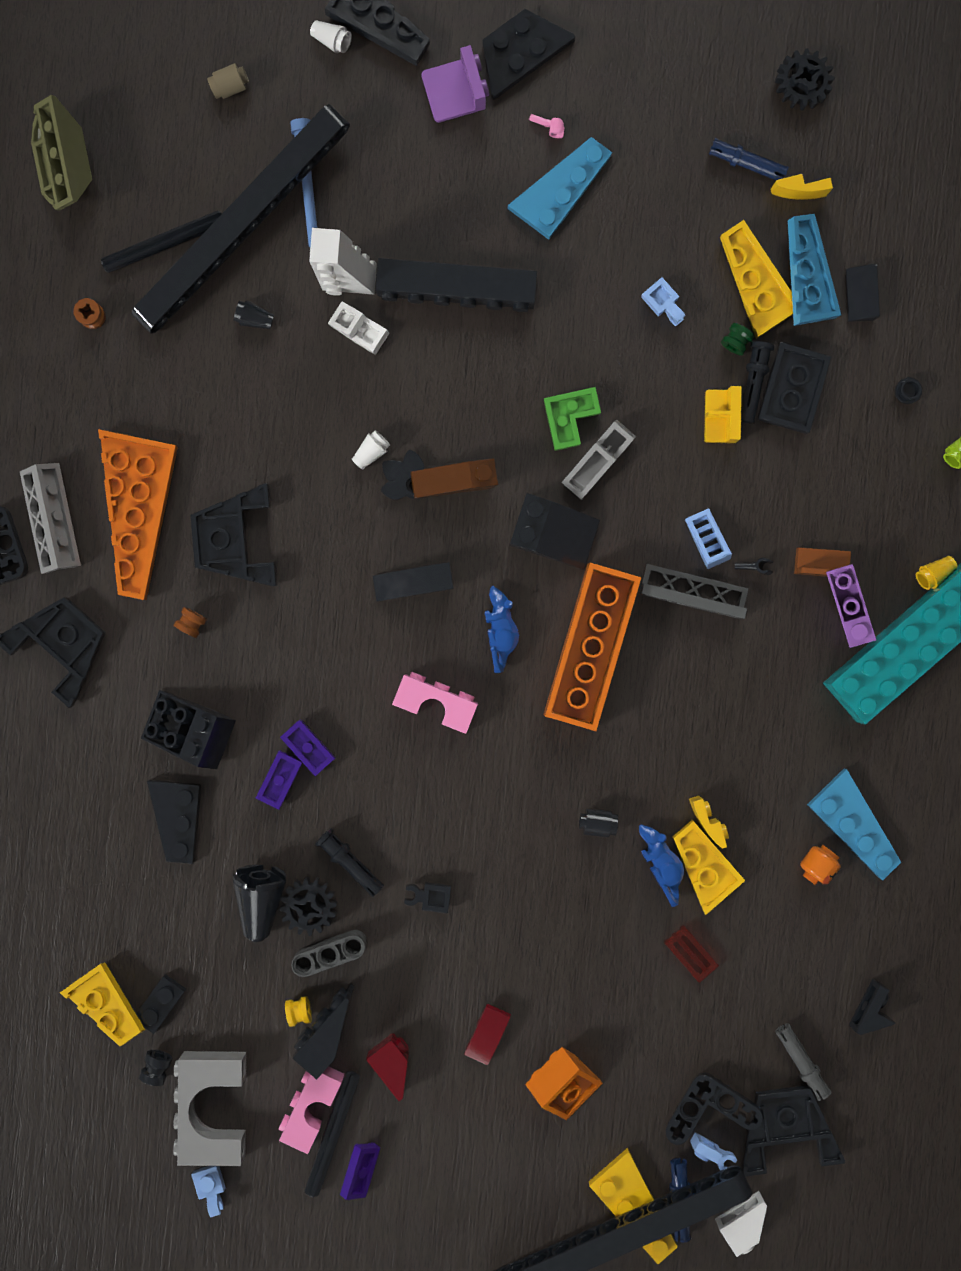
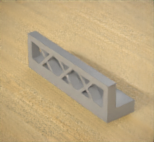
M59 463L35 464L20 471L41 574L81 566ZM30 475H32V477H33V482H34L33 485H32V481H31V476H30ZM48 554L50 557L51 565H49Z

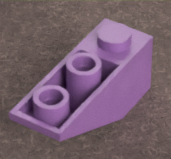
M853 564L827 571L828 580L849 647L876 641Z

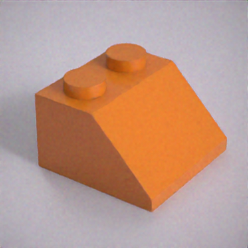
M561 1047L553 1052L549 1060L532 1074L531 1079L525 1085L543 1109L567 1120L603 1083L575 1054Z

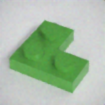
M596 387L544 398L554 450L558 451L580 446L581 442L576 420L601 414Z

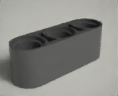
M351 930L298 950L292 960V970L299 977H307L358 959L365 951L367 938L363 932ZM351 939L358 940L361 948L357 950L351 949L348 946V941ZM326 948L333 949L336 957L327 958L323 954V950ZM300 957H307L311 961V966H301L298 959Z

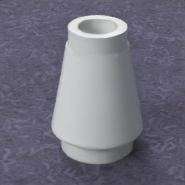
M316 20L313 22L310 30L312 37H315L335 53H345L350 46L352 36L345 26Z
M375 430L372 434L368 433L352 460L363 470L388 452L387 448L390 444Z

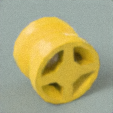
M307 996L301 997L298 1001H293L292 999L285 1001L286 1019L290 1027L296 1026L299 1022H304L305 1024L312 1022L311 1007Z

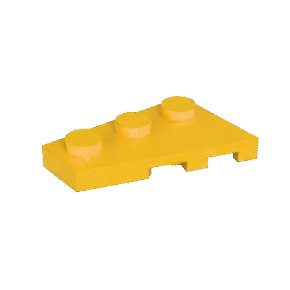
M105 962L99 964L60 992L66 999L70 998L78 1006L77 1009L83 1014H88L96 1021L97 1027L119 1046L126 1044L145 1030Z

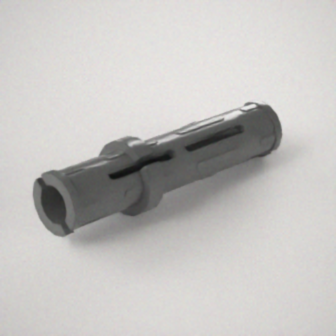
M786 1023L785 1027L784 1025L778 1027L775 1033L799 1069L802 1081L807 1082L817 1101L829 1097L831 1090L821 1077L820 1068L818 1065H814L792 1030L791 1025Z

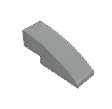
M615 420L562 483L582 500L636 436L618 420Z

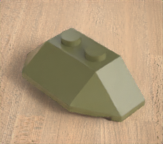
M50 95L34 105L33 113L35 118L32 125L31 145L41 193L53 205L55 210L60 211L78 201L92 181V175L82 127L56 96Z

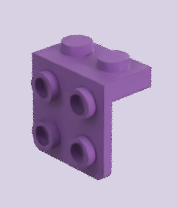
M471 45L460 48L461 60L422 72V80L433 118L438 123L486 108V97L489 96V90L486 80L480 79L478 72L482 71L478 54L473 55Z

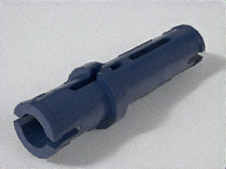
M718 138L714 139L713 146H711L709 155L729 161L731 166L739 165L774 180L783 179L789 168L746 151L739 144L736 147L718 140Z
M681 1158L672 1159L670 1161L672 1182L669 1184L670 1192L690 1184L687 1178V1160L682 1159L681 1164ZM690 1226L675 1232L674 1239L678 1242L680 1236L681 1243L689 1242L691 1240Z

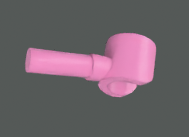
M534 114L530 115V121L550 128L549 136L563 138L565 127L560 118L549 120Z

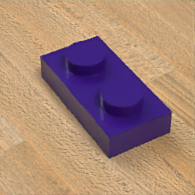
M301 719L280 737L314 776L336 758Z
M279 750L256 799L279 810L303 762Z
M365 1143L354 1145L340 1195L345 1200L366 1198L381 1148L377 1144Z

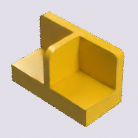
M730 386L727 390H707L705 392L704 441L706 443L738 442L741 439V386Z

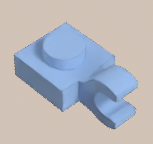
M663 277L641 296L658 317L665 312L674 326H677L684 320L686 315L675 304L679 296Z
M696 1132L690 1140L695 1151L694 1154L703 1161L708 1162L711 1160L717 1163L720 1171L728 1168L724 1165L726 1160L737 1162V1158L732 1152L719 1148L718 1144Z
M207 1166L194 1170L191 1175L198 1199L207 1198V1209L210 1218L220 1215V1210L224 1209L219 1193L224 1192L226 1189L220 1166Z

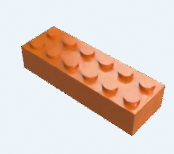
M594 563L587 564L545 707V717L597 731L641 577Z

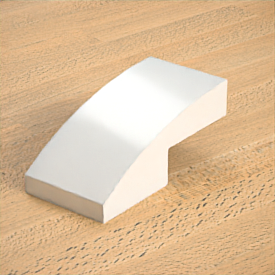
M343 301L328 322L331 327L375 355L389 335L387 329L366 318L363 313Z

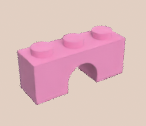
M411 672L410 676L406 674L403 676L392 705L417 714L425 700L437 699L445 707L442 725L465 734L467 733L478 705L477 702L473 701L474 696L460 691L459 695L449 692V686L437 681L435 685L424 682L426 677Z
M328 1067L316 1080L305 1071L301 1080L305 1084L302 1092L296 1090L290 1103L293 1111L290 1116L285 1114L279 1126V1130L283 1131L279 1141L306 1154L309 1153L319 1132L322 1120L310 1114L308 1105L314 1102H322L331 1106L342 1083L344 1073Z

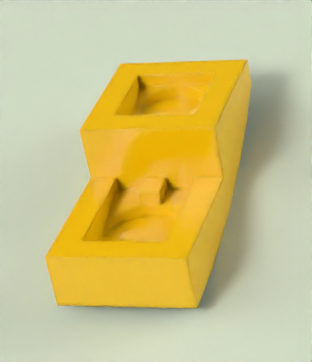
M799 174L776 180L771 188V193L788 199H817L826 197L833 189L831 178L805 184L803 175Z

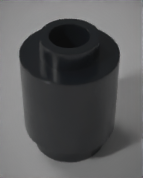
M587 808L585 813H580L579 829H583L584 835L608 838L610 835L616 836L618 828L617 814H612L611 811Z

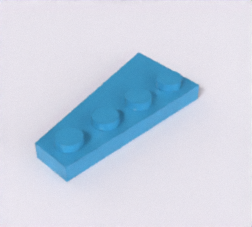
M815 214L794 216L788 220L794 326L835 319L841 316Z

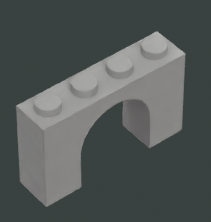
M184 1051L180 1058L175 1061L174 1076L178 1077V1086L174 1090V1103H178V1113H175L174 1129H178V1139H175L173 1148L174 1156H177V1166H241L246 1156V1130L213 1129L206 1126L195 1112L194 1099L199 1091L208 1087H242L246 1079V1052Z

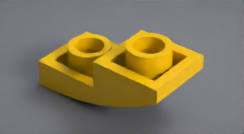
M700 796L689 798L694 814L707 835L722 849L727 848L725 841L729 839L725 824H721L716 818L708 819V817L712 816L708 801L704 802Z

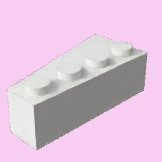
M312 228L309 262L322 290L330 295H342V292L375 295L377 263L370 261V257L367 254L361 255V248L352 245V240L341 230Z

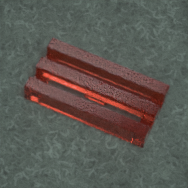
M684 925L680 927V930L675 931L672 937L664 941L666 946L699 983L719 966ZM684 934L711 964L709 967H706L681 937ZM676 941L701 968L702 973L698 974L673 945Z

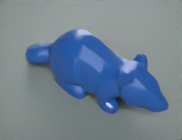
M491 586L489 597L493 605L492 613L488 610L485 611L486 623H491L492 629H488V638L492 652L494 673H502L505 669L508 655L518 645L519 631L512 620L510 612L513 606L512 601L508 600L504 593L495 586Z
M641 824L639 825L640 836L648 844V851L643 850L641 853L647 862L652 861L654 866L650 870L659 886L663 889L671 907H675L679 904V885L684 876L683 863L668 848V845L665 843L667 839L665 834Z

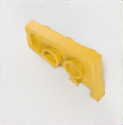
M693 820L673 836L702 910L706 915L745 880Z

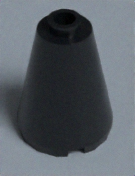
M247 865L238 868L236 875L233 874V885L243 935L252 942H261L270 935L286 883L285 872L277 867L272 866L271 870H263V865Z

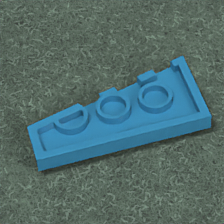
M589 138L512 201L507 209L547 239H550L610 159L612 152L594 138Z
M844 768L807 804L879 879L884 880L901 863L847 769Z

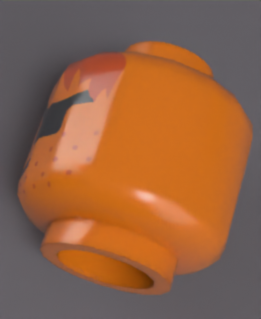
M824 845L821 847L813 846L800 863L802 869L805 870L803 876L814 885L818 881L822 884L830 883L841 868L838 862L840 857Z

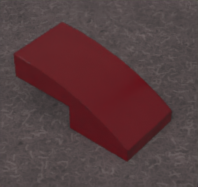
M487 1004L465 1048L464 1055L488 1065L501 1040L511 1014Z

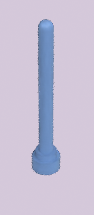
M307 118L292 120L290 122L292 135L295 137L311 120ZM310 171L302 179L308 244L311 248L312 228H317L312 173Z

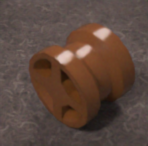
M83 298L74 306L76 320L86 328L97 329L103 325L106 319L105 311L94 300Z
M183 607L181 611L182 616L180 620L175 621L174 626L180 631L197 638L200 626L204 625L207 619L197 612Z

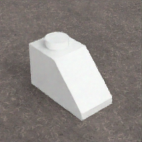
M759 1191L754 1193L747 1201L732 1207L715 1218L720 1232L736 1257L749 1253L760 1241L767 1205Z

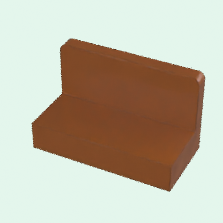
M798 547L796 548L794 574L827 576V571L850 565L851 551Z

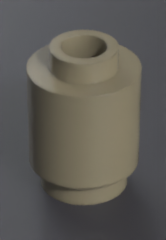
M236 63L213 72V76L207 78L216 99L220 97L225 99L246 90L245 84L249 82L243 66L238 68Z

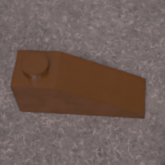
M494 458L410 472L414 498L487 490L498 485Z

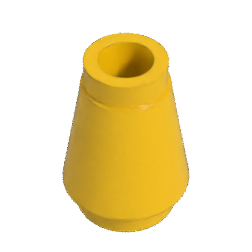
M947 556L919 568V571L916 573V579L924 589H936L957 569V563L954 558Z

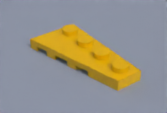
M743 220L723 233L720 239L757 339L793 315L792 292Z

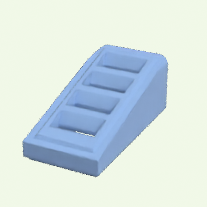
M709 508L685 519L707 569L731 559L732 553ZM708 520L709 524L698 529L695 528L694 525ZM712 529V534L700 538V534ZM715 539L718 543L705 548L704 544ZM719 549H721L722 551L721 553L715 556H709L710 553H713Z

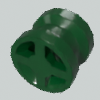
M732 323L729 327L730 332L728 336L723 337L721 344L730 352L742 356L746 351L745 346L747 343L752 342L754 339V334L746 327L738 323Z

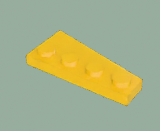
M628 1148L589 1181L591 1189L616 1217L654 1200ZM672 1234L643 1246L657 1264L678 1248Z

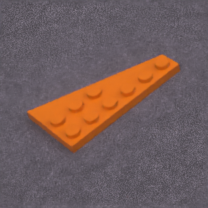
M98 429L102 446L101 457L105 471L104 482L109 521L111 522L112 529L111 541L112 546H114V566L118 595L147 600L178 446Z

